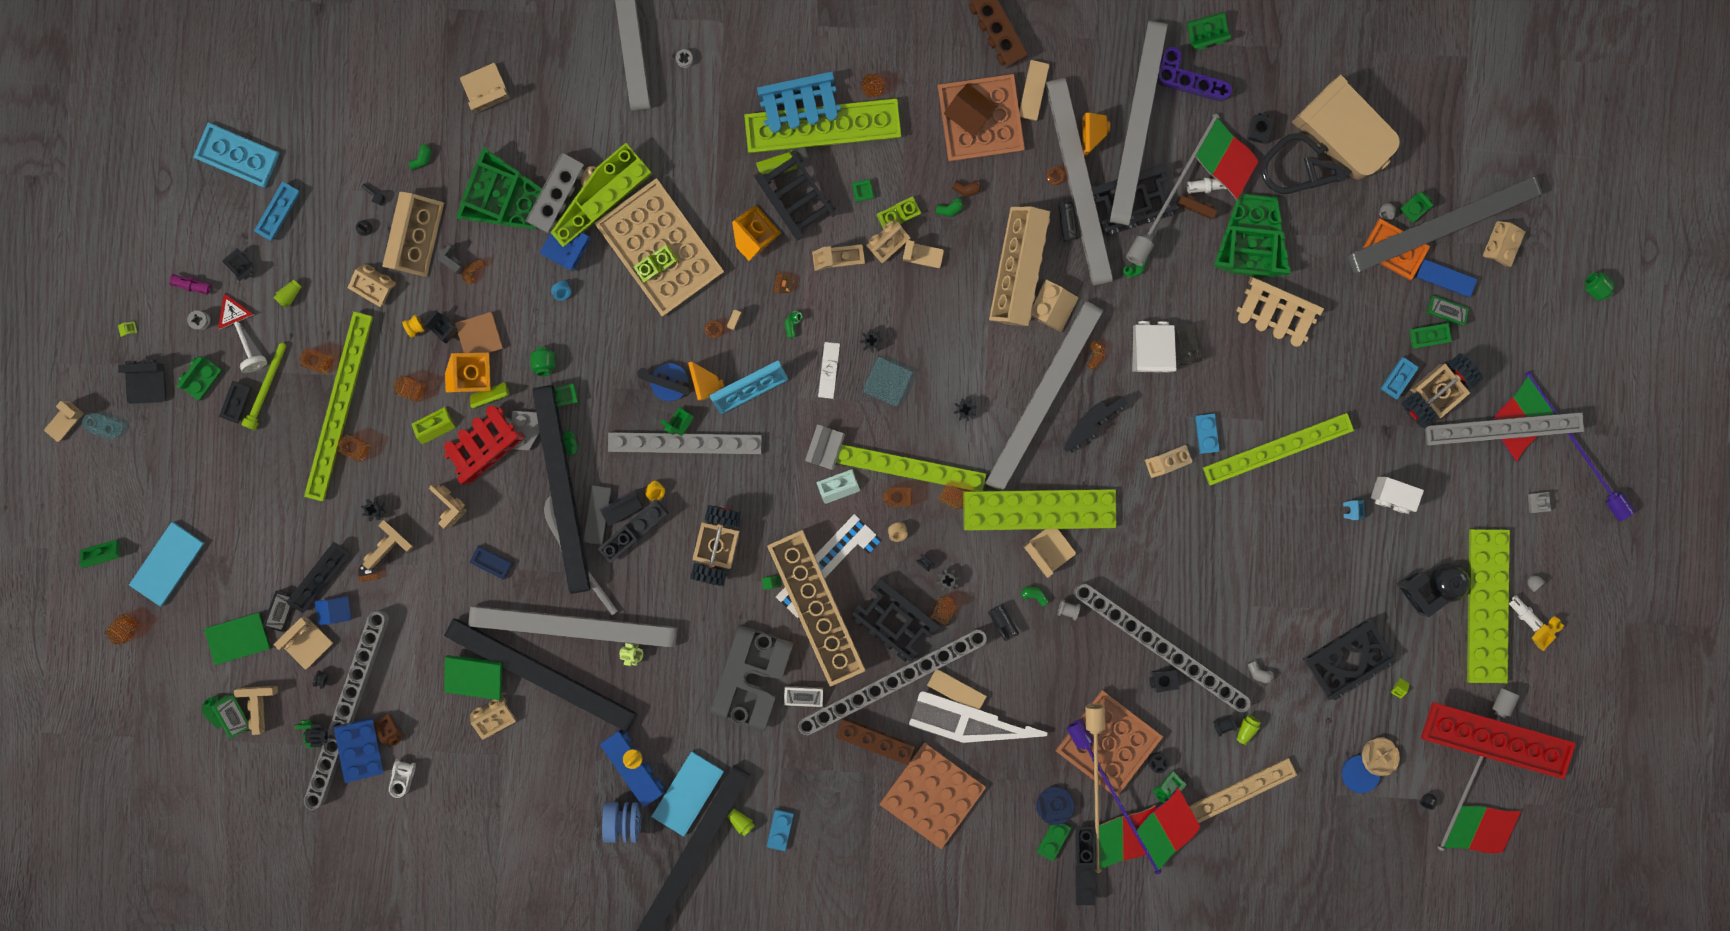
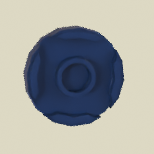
M1050 787L1039 795L1036 802V810L1039 817L1045 823L1061 825L1072 817L1074 800L1072 795L1063 788Z

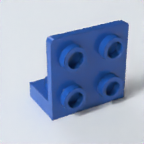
M550 233L540 254L574 272L592 238L581 233L565 247H562Z

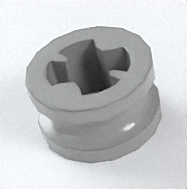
M682 49L676 54V62L680 67L688 68L693 64V56L689 50ZM681 55H689L687 63L684 61L683 63L680 62Z

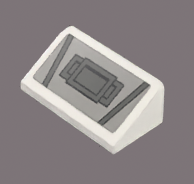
M785 686L784 705L822 707L823 688Z

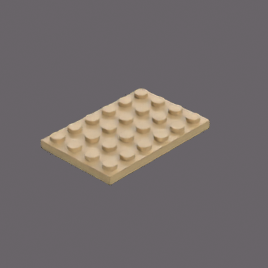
M657 178L595 222L597 228L662 317L724 273L721 266ZM668 244L679 261L650 280L643 282L633 266Z

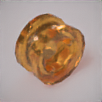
M1058 167L1051 168L1046 175V179L1051 185L1060 184L1064 178L1063 170ZM1053 171H1057V175H1060V179L1057 178V181H1053V177H1050V173L1053 174Z
M710 321L706 324L705 332L709 337L717 338L722 334L723 329L719 322ZM712 324H716V327L719 328V332H716L715 335H712V332L708 330L709 326L712 327Z

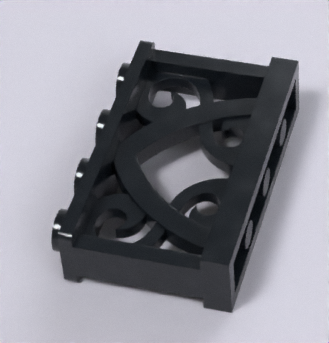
M1370 619L1364 620L1303 658V661L1308 666L1325 696L1330 700L1339 699L1344 695V691L1357 688L1360 685L1359 682L1364 679L1369 680L1376 676L1375 672L1391 667L1393 665L1392 662L1396 660L1376 629L1375 624ZM1368 631L1372 633L1377 643L1369 645ZM1356 640L1358 642L1357 646L1362 645V647L1353 648L1352 642ZM1345 647L1347 650L1355 653L1362 652L1356 671L1336 668L1342 659L1341 648ZM1379 648L1383 653L1381 660L1373 661V656L1378 654L1369 652V649ZM1335 654L1337 656V659L1335 663L1331 665V663L1334 660H1330V655ZM1318 663L1327 670L1323 677L1320 676L1314 666ZM1331 672L1334 673L1331 678L1332 683L1335 679H1338L1340 682L1336 688H1330L1327 685V677ZM1344 677H1349L1350 679L1345 682Z

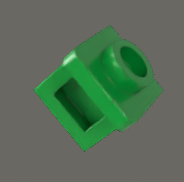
M679 407L669 423L661 419L660 423L665 426L664 430L672 435L677 433L683 436L694 416Z
M218 694L209 697L202 704V715L217 729L222 725L211 706L220 700Z

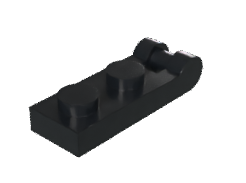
M640 368L637 372L638 377L642 380L689 395L691 388L687 387L688 383L680 380H676V383L669 381V376L658 373V376L651 375L650 371L646 368Z

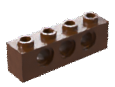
M970 0L969 9L980 20L978 25L982 32L986 31L989 37L987 41L991 49L995 48L998 55L996 58L1001 66L1004 65L1007 69L1026 59L1028 54L999 1ZM985 8H989L992 10L993 14L991 16H985L982 13V10ZM999 25L1002 31L994 33L991 27ZM1009 42L1011 49H1002L1001 43Z
M845 717L842 718L836 734L838 739L908 765L915 748L914 744Z

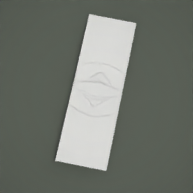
M825 342L818 397L831 399L834 397L840 347L838 343Z

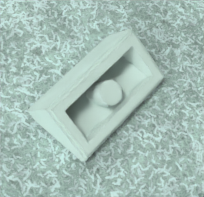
M853 469L817 482L825 504L860 491Z

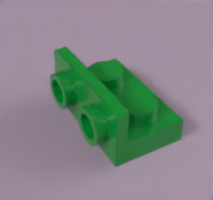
M205 356L195 357L191 361L190 369L179 377L177 385L179 389L185 390L198 401L202 400L223 371V369Z

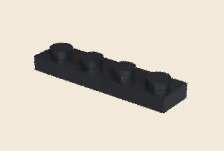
M333 542L286 601L287 604L304 613L351 553L336 542Z

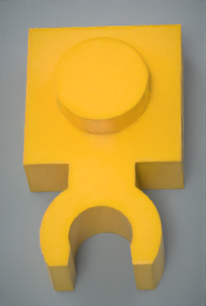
M1553 616L1548 625L1544 624L1533 635L1532 640L1542 651L1556 638L1554 634L1563 629L1564 625L1560 623L1561 620Z

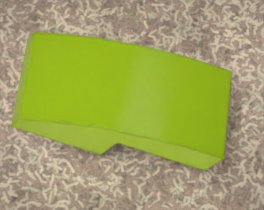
M912 196L878 213L877 217L882 228H884L891 221L896 220L899 224H902L920 215L921 212Z
M667 244L633 267L642 281L646 282L679 260Z

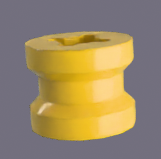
M416 314L410 320L402 321L404 329L411 338H414L417 333L425 331L422 321Z

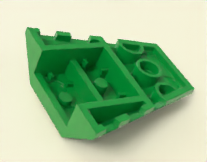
M483 146L460 201L455 219L535 230L536 227L525 222L542 188Z
M1240 194L1233 208L1214 267L1229 274L1266 278L1291 274L1277 197Z

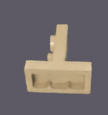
M863 245L833 248L828 246L812 252L815 271L865 264Z
M384 520L378 526L389 537L387 539L384 537L377 544L378 549L374 553L372 551L364 557L363 560L365 562L363 565L369 571L396 544H399L407 553L413 549V546Z
M278 686L241 687L234 690V697H250L248 700V710L251 711L249 729L252 730V735H260L265 732L263 696L277 694Z

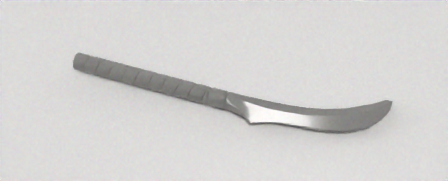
M550 496L547 498L544 506L545 519L560 545L552 497ZM588 570L592 589L611 615L615 614L618 610Z

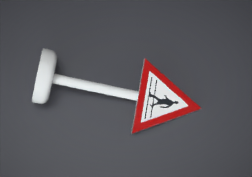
M224 294L218 330L235 324L248 359L240 364V369L242 373L257 371L267 365V360L261 355L252 356L239 321L254 314Z

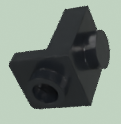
M238 248L223 259V263L236 275L238 281L246 280L253 274V263Z
M437 310L424 322V325L446 344L459 330L447 317Z

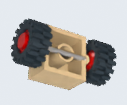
M1459 353L1447 365L1439 364L1410 389L1412 394L1402 402V406L1408 412L1407 414L1425 429L1437 418H1442L1469 395L1470 392L1467 389L1471 390L1484 379L1483 375L1467 356Z
M707 506L704 520L708 522H701L693 560L708 564L694 563L691 579L707 584L724 586L727 570L716 568L715 565L728 569L732 568L741 530L728 527L738 528L741 512L724 507Z

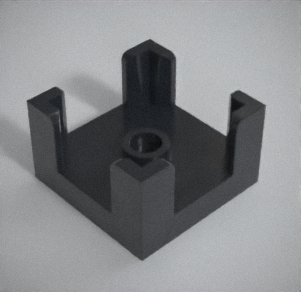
M1414 570L1396 584L1419 615L1430 617L1448 603L1443 597L1440 596L1437 599L1433 594L1425 598L1419 588L1426 584L1429 578L1424 572L1418 574Z

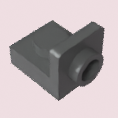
M450 244L444 245L438 252L439 257L437 259L457 274H460L464 269L460 266L461 261L454 256L449 258L455 248Z

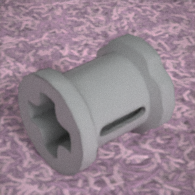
M1062 599L1057 615L1068 616L1076 621L1081 604H1071Z

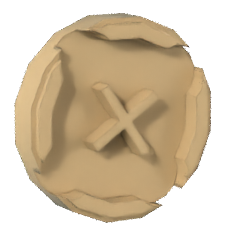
M1374 738L1364 746L1362 762L1371 774L1387 776L1396 770L1399 765V751L1391 740Z

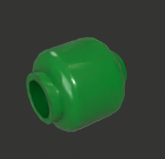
M1594 272L1586 278L1584 288L1591 297L1600 301L1609 299L1613 295L1615 284L1603 272Z
M537 347L536 351L530 354L531 371L536 373L537 376L551 375V372L556 367L554 352L548 350L547 347Z

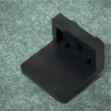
M144 360V364H137V361H125V365H118V373H125L126 397L129 404L157 403L166 400L164 364L156 363V360Z

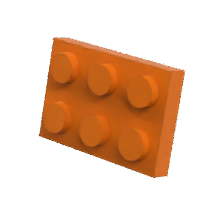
M1378 219L1362 249L1403 231L1382 219ZM1427 244L1421 245L1379 264L1408 280H1412L1430 246Z

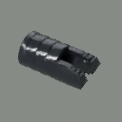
M1003 604L988 611L1004 641L1009 640V634L1004 627L1006 625L1012 635H1019L1018 629Z

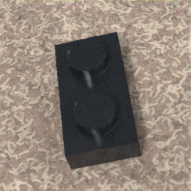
M232 381L219 417L239 424L252 388Z

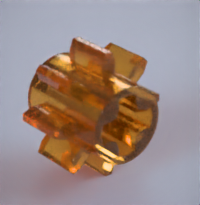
M877 73L874 75L868 74L862 79L863 87L861 90L869 98L872 96L878 97L884 91L883 84L885 81Z

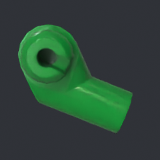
M427 144L421 145L418 157L408 162L411 170L429 163L432 152Z
M955 198L948 206L937 204L935 214L953 217L962 210L963 201L960 198Z
M1148 257L1143 266L1136 264L1125 266L1123 269L1124 275L1128 278L1141 275Z
M800 311L791 312L784 321L787 338L796 337L795 326L803 318Z
M1027 586L1021 591V596L1024 599L1036 598L1041 606L1049 602L1039 587Z

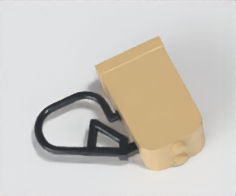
M1339 75L1292 121L1305 134L1293 133L1283 137L1265 155L1261 163V176L1265 184L1279 194H1291L1333 182H1342L1346 180L1347 176L1357 180L1363 179L1376 171L1384 169L1391 162L1389 158L1399 148V137L1348 84V81L1342 75ZM1292 140L1304 141L1318 155H1322L1325 152L1334 161L1330 162L1311 156L1304 158L1310 181L1291 187L1277 186L1269 178L1267 172L1269 161ZM1314 165L1334 170V174L1317 179Z

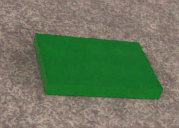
M261 612L204 629L214 665L271 649L266 629L263 627L264 622Z
M446 655L444 692L500 700L502 698V662Z

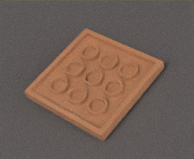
M1014 74L940 84L937 86L948 162L1025 151ZM967 83L998 106L975 137L944 115V112L955 96Z
M1101 689L1091 702V704L1105 705V730L1098 734V762L1118 796L1163 736ZM1085 710V712L1081 715V717L1079 718V719H1083L1084 722H1085V724H1086V710ZM1068 733L1055 751L1094 780V761L1087 749L1082 750V748L1078 749ZM1093 740V741H1092V744H1093V745H1092L1090 748H1091L1092 752L1094 753V740ZM1098 770V784L1111 793Z
M923 742L879 805L942 849L986 789V786Z

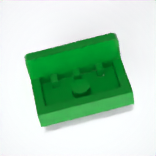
M1224 12L1186 22L1190 44L1199 50L1205 49L1213 43L1223 44L1232 38L1228 32Z

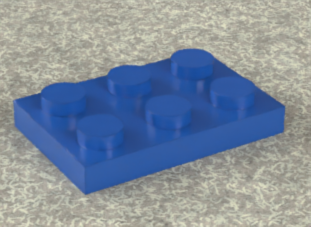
M372 717L333 727L345 783L383 774Z

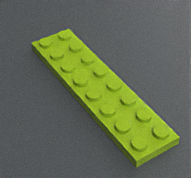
M897 99L839 104L840 111H837V119L834 121H829L826 118V114L818 115L819 121L816 125H810L807 122V118L799 120L800 125L797 129H791L788 122L781 123V130L778 133H772L769 126L765 127L764 121L768 120L766 112L744 114L748 153L901 138ZM805 108L797 109V112L803 113ZM778 111L779 117L786 116V111Z
M1116 490L963 492L964 530L1116 528Z
M1469 529V577L1471 584L1468 592L1467 682L1508 683L1510 530Z

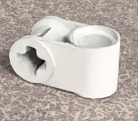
M400 759L395 760L389 786L391 796L399 798L409 792L416 763L408 764L400 762ZM397 783L403 786L402 793L396 791L395 786Z

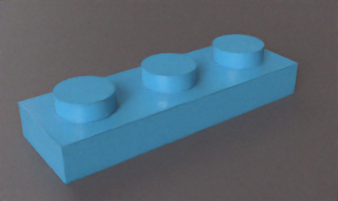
M282 181L254 231L273 241L301 191Z

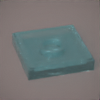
M877 357L862 392L897 407L913 372Z

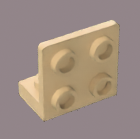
M495 63L460 77L470 101L468 103L469 107L475 114L510 99Z
M431 485L429 489L450 508V510L447 509L440 516L442 520L438 524L443 529L451 528L467 511L464 508L465 504L458 498L454 499L450 495L451 491L446 486Z
M1045 529L1023 545L1024 549L1047 578L1054 574V570L1076 554L1058 529Z
M308 616L301 617L273 645L278 650L284 648L304 669H308L333 642Z

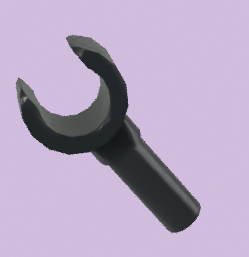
M364 183L362 188L373 195L372 202L382 206L385 196L375 192Z

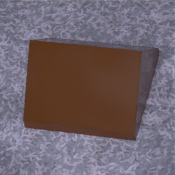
M967 83L955 96L944 112V115L975 137L998 106Z

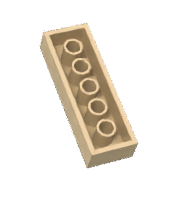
M1035 207L1010 208L989 317L990 321L1007 325H1029L1032 316V304L1035 300L1036 284L1039 280L1038 273L1042 263L1043 247L1046 243L1047 227L1050 223V211Z

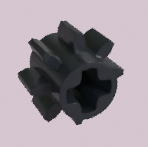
M870 329L868 335L862 333L865 339L861 340L860 343H865L864 351L870 348L871 352L874 353L875 347L881 349L878 343L884 340L878 338L879 331L873 334L872 329ZM869 336H873L874 339H877V342L874 343V346H870V343H866V340L869 339Z
M961 398L962 404L955 403L954 405L958 407V410L953 413H959V420L966 417L968 422L970 415L976 416L973 413V409H976L977 406L971 405L972 399L967 403ZM963 404H965L966 407H970L968 415H965V413L960 412V409L963 408Z
M375 498L373 503L370 499H366L367 505L361 506L365 512L362 516H368L369 521H373L374 517L377 520H381L380 515L386 513L383 510L385 503H378V498ZM374 506V508L377 509V512L373 513V511L370 510V507Z
M311 724V728H307L305 732L306 743H310V747H322V743H327L328 741L327 728H323V724Z

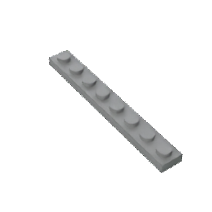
M1583 413L1434 425L1425 428L1426 445L1584 432Z
M608 433V452L762 454V435L683 434L681 436L679 434L672 435L666 433Z

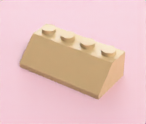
M399 192L382 267L427 277L444 206L443 202L412 193Z

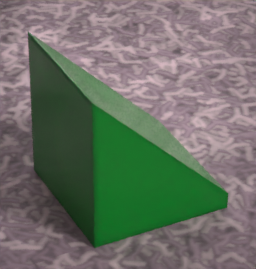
M779 575L761 578L763 590L781 587Z

